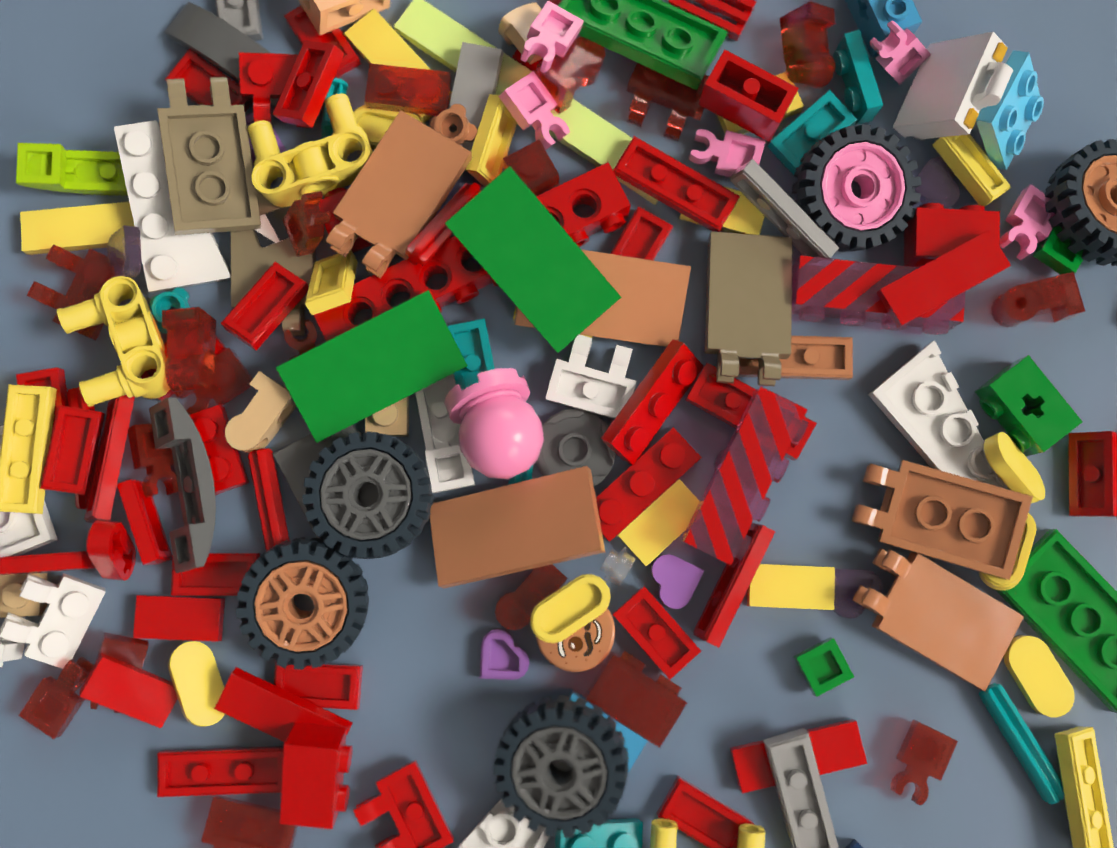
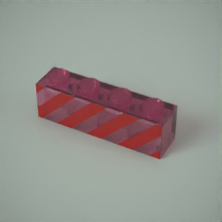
M802 255L792 265V314H799L800 320L808 322L824 321V317L840 319V324L846 326H863L866 322L881 323V328L886 330L899 331L907 329V326L921 327L922 332L925 334L944 335L948 333V330L964 322L965 292L897 328L876 292L918 268Z
M761 386L754 390L681 541L729 565H732L735 558L738 560L743 558L752 537L746 534L753 520L761 521L770 504L771 499L765 495L772 481L776 483L781 481L789 465V460L784 457L791 443L797 445L807 429L808 422L804 421L803 418L808 409Z

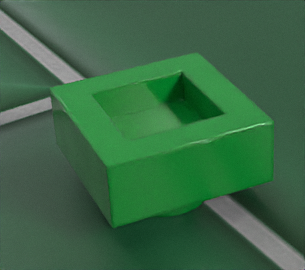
M1057 226L1051 230L1046 239L1039 243L1032 256L1066 279L1077 272L1083 261L1081 258L1083 250L1075 254L1071 252L1068 246L1072 241L1068 238L1061 242L1056 235L1062 229L1060 226Z
M832 637L793 656L812 694L816 697L854 678L839 646Z

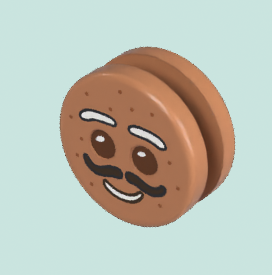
M607 608L600 616L560 642L547 643L540 640L537 636L536 640L541 653L552 665L564 671L582 672L596 667L608 656L615 639V625L613 617Z

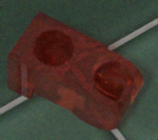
M809 1L779 18L786 73L791 82L820 89L831 81L835 72L834 58L829 54L827 28L836 24L835 12L833 8Z
M579 37L574 40L563 58L555 54L551 68L547 72L543 73L540 71L543 60L537 63L535 73L558 104L554 108L558 114H561L570 107L575 90L580 86L592 85L598 79L606 54L603 46L584 37Z
M1074 272L1014 286L999 295L993 301L991 307L995 321L1004 327H1015L1034 316L1050 312L1052 313L1054 323L1069 320L1085 312Z
M200 307L162 310V327L167 330L168 358L165 364V376L169 388L173 392L209 389L214 379L216 319Z
M553 564L533 568V571L516 591L507 593L499 599L495 609L498 622L509 630L522 629L530 622L534 607L541 600L558 590L568 578Z

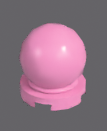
M499 368L477 374L479 382L470 385L464 390H461L459 384L455 385L446 394L444 403L449 418L453 423L461 424L458 432L460 450L469 465L488 478L509 479L528 470L537 461L544 436L542 422L532 406L526 402L530 395V389L525 376L520 378L516 369Z

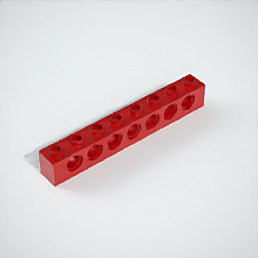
M609 162L536 196L578 247L586 244L589 241V236L601 230L604 233H610L626 223L625 219L629 216L631 206ZM586 204L591 206L595 213L590 217L581 218L573 210L578 205ZM453 236L442 245L425 265L419 263L413 265L409 262V257L407 260L388 267L381 278L372 275L355 283L351 302L315 314L314 317L327 342L356 327L354 325V317L359 311L363 309L372 310V318L394 308L390 305L392 297L398 292H407L410 294V299L429 290L442 313L441 308L454 301L457 304L468 302L479 295V289L492 283L494 286L499 285L483 267L475 272H470L463 268L466 260L473 256L458 238ZM443 274L448 277L446 285L441 289L432 290L427 287V282L433 275Z

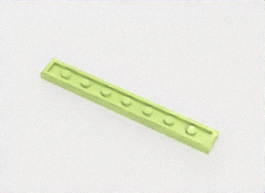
M413 0L394 25L398 35L455 73L457 71L462 42L496 48L425 0ZM504 53L495 95H500L505 89L532 71ZM539 77L558 104L551 113L553 116L561 118L567 124L570 131L561 140L551 130H549L550 136L597 167L609 162L613 170L632 137ZM617 177L619 182L652 204L656 205L658 203L657 199Z

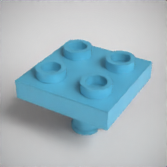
M1012 51L1006 64L1013 69V73L1000 102L997 105L980 109L976 120L987 156L996 168L1007 170L1014 155L1020 154L1025 144L1027 130L1032 121L1038 120L1043 109L1044 100L1039 93L1037 72L1033 69L1029 52Z

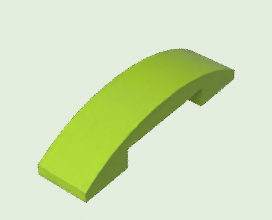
M18 143L16 183L20 186L76 194L128 196L119 152L65 150L61 144Z

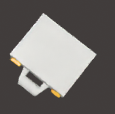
M994 32L930 44L927 50L931 55L920 65L893 128L904 138L914 136L920 140L970 134L980 109L997 105L1000 102L1013 73V69L1010 66L1002 63L1008 49L1007 46Z

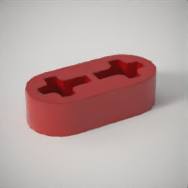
M96 520L92 524L87 537V553L102 578L121 581L128 580L133 572L136 560V549L130 536L121 522Z

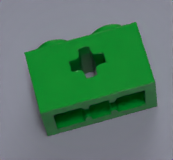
M1029 355L1012 362L974 391L981 399L979 403L983 411L990 418L997 419L1006 430V434L1026 456L1045 452L1083 422ZM1026 405V406H1027V409H1025V411L1022 412L1021 409H1023L1024 406Z

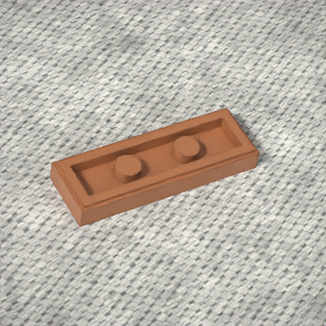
M791 336V355L788 359H780L781 378L852 379L853 337ZM738 358V377H757L758 359Z

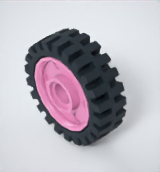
M862 124L856 127L854 125L832 132L810 147L811 149L800 160L802 164L796 168L794 177H797L798 180L792 184V193L797 194L798 199L794 202L839 247V251L866 250L889 242L896 237V234L906 229L908 226L906 221L913 219L916 213L912 206L920 202L921 193H916L915 188L921 186V176L913 177L912 171L918 169L916 160H907L906 157L911 153L907 145L899 147L897 144L900 138L896 135L885 136L886 129L880 127L870 129L871 125ZM852 180L857 182L861 188L860 198H857L852 192Z

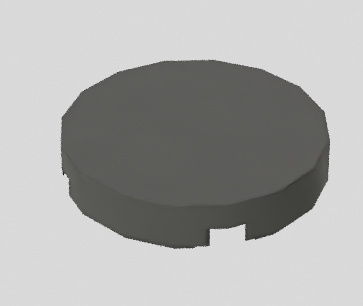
M582 409L563 410L549 417L543 424L544 441L536 461L542 476L587 466L591 469L593 485L596 486L611 472L616 453L601 440V437L609 428L608 424L601 418Z

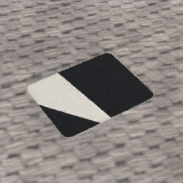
M289 206L261 215V228L254 229L263 248L299 234V229Z

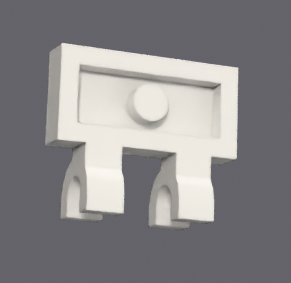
M578 335L574 340L569 362L556 359L545 399L615 419L634 393L637 381L625 378L633 349L616 345L609 373L585 367L592 338Z
M28 573L20 588V597L35 602L48 603L38 624L8 613L0 628V637L19 643L26 642L28 645L24 651V656L67 670L106 592L105 588L63 573L58 585Z

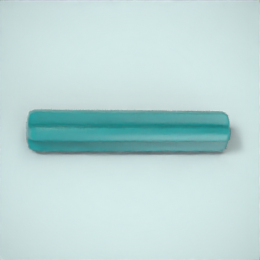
M993 683L987 687L986 691L980 690V699L1042 799L1049 804H1055L1064 799L1061 779L1003 686Z

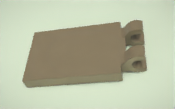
M227 77L210 78L212 105L191 106L187 104L184 79H166L170 108H157L175 235L260 229L261 220L257 192L252 183L253 165L244 105H231Z
M256 189L260 216L282 208L274 206ZM315 198L289 206L299 229V234L263 248L259 243L255 230L231 231L232 309L275 261L301 278L309 286L314 263L316 262ZM307 293L282 321L283 332H288L289 337L305 336V308H307L305 300Z
M711 231L708 237L705 354H717L716 382L733 384L734 377L739 375L738 358L758 359L757 384L759 386L774 387L776 380L781 379L780 359H788L791 355L792 238Z

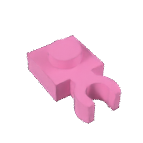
M547 1L530 26L527 35L528 40L525 42L521 60L526 62L530 55H539L543 58L540 71L543 73L547 72L551 68L555 54L562 58L578 36L584 20Z
M890 21L887 24L891 30L889 36L881 42L873 37L870 40V45L879 54L876 60L900 85L931 54L908 28L903 30L896 22Z
M534 71L500 94L499 98L522 130L532 125L535 130L536 142L543 150L546 151L555 143L549 134V130L554 132L559 140L570 132L567 124L561 118L555 117L551 113L558 104Z
M699 129L696 132L694 141L704 143L708 149L703 152L692 149L689 160L695 164H706L710 161L717 162L714 174L731 177L739 167L752 159L758 165L760 164L766 140L726 130L723 141L717 140L712 132Z
M1032 184L1021 191L1005 219L1013 228L1000 238V247L1002 248L1009 245L1013 240L1019 243L1020 252L1016 257L1019 260L1033 253L1037 243L1046 239L1053 229L1049 219L1055 213H1048L1045 208V204L1050 198L1045 197V194Z

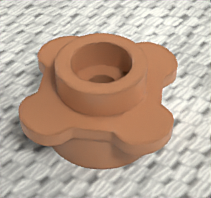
M453 104L450 109L442 111L430 121V128L459 145L465 141H474L478 131L475 125L469 123L466 118V109L460 104ZM452 125L457 126L456 132L450 131Z

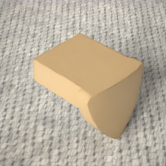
M536 2L520 6L508 12L499 24L498 30L507 44H514L521 54L525 42L528 40L527 35L530 26L542 10ZM533 54L528 57L527 62L532 64L543 58Z

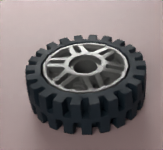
M366 431V433L356 432L349 434L348 437H340L332 442L333 445L329 448L325 447L319 453L320 457L318 460L311 463L309 477H305L303 486L306 488L305 495H302L303 505L306 506L307 512H305L307 521L313 526L312 530L331 549L337 548L339 550L338 553L359 559L382 558L406 548L423 531V527L428 522L431 514V505H433L431 481L423 461L404 442L386 434ZM374 484L379 490L378 500L374 505L364 507L359 499L360 492L363 487Z
M559 695L557 700H552V697L548 696L542 698L538 704H535V702L528 704L522 712L519 711L505 729L495 754L494 775H497L495 785L497 792L503 791L502 803L506 809L511 806L514 807L513 817L519 822L524 818L528 819L527 828L537 832L539 826L545 827L546 836L555 837L557 830H562L563 838L573 837L578 829L581 835L591 832L593 824L600 827L606 822L608 814L612 815L617 809L627 782L628 750L624 746L625 739L622 732L616 731V722L611 716L607 718L603 716V709L596 704L593 708L586 706L587 700L579 697L576 702L569 701V695ZM564 760L572 769L560 771L555 768L552 761Z

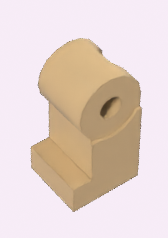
M258 371L249 384L257 389L258 392L243 413L234 416L225 428L227 442L231 447L245 453L267 447L297 407L289 391L261 371Z

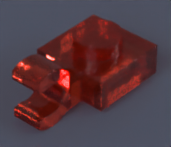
M79 657L77 662L69 660L57 680L51 676L41 680L18 716L52 739L62 736L85 701L84 698L79 697L75 692L86 681L94 665L83 657Z

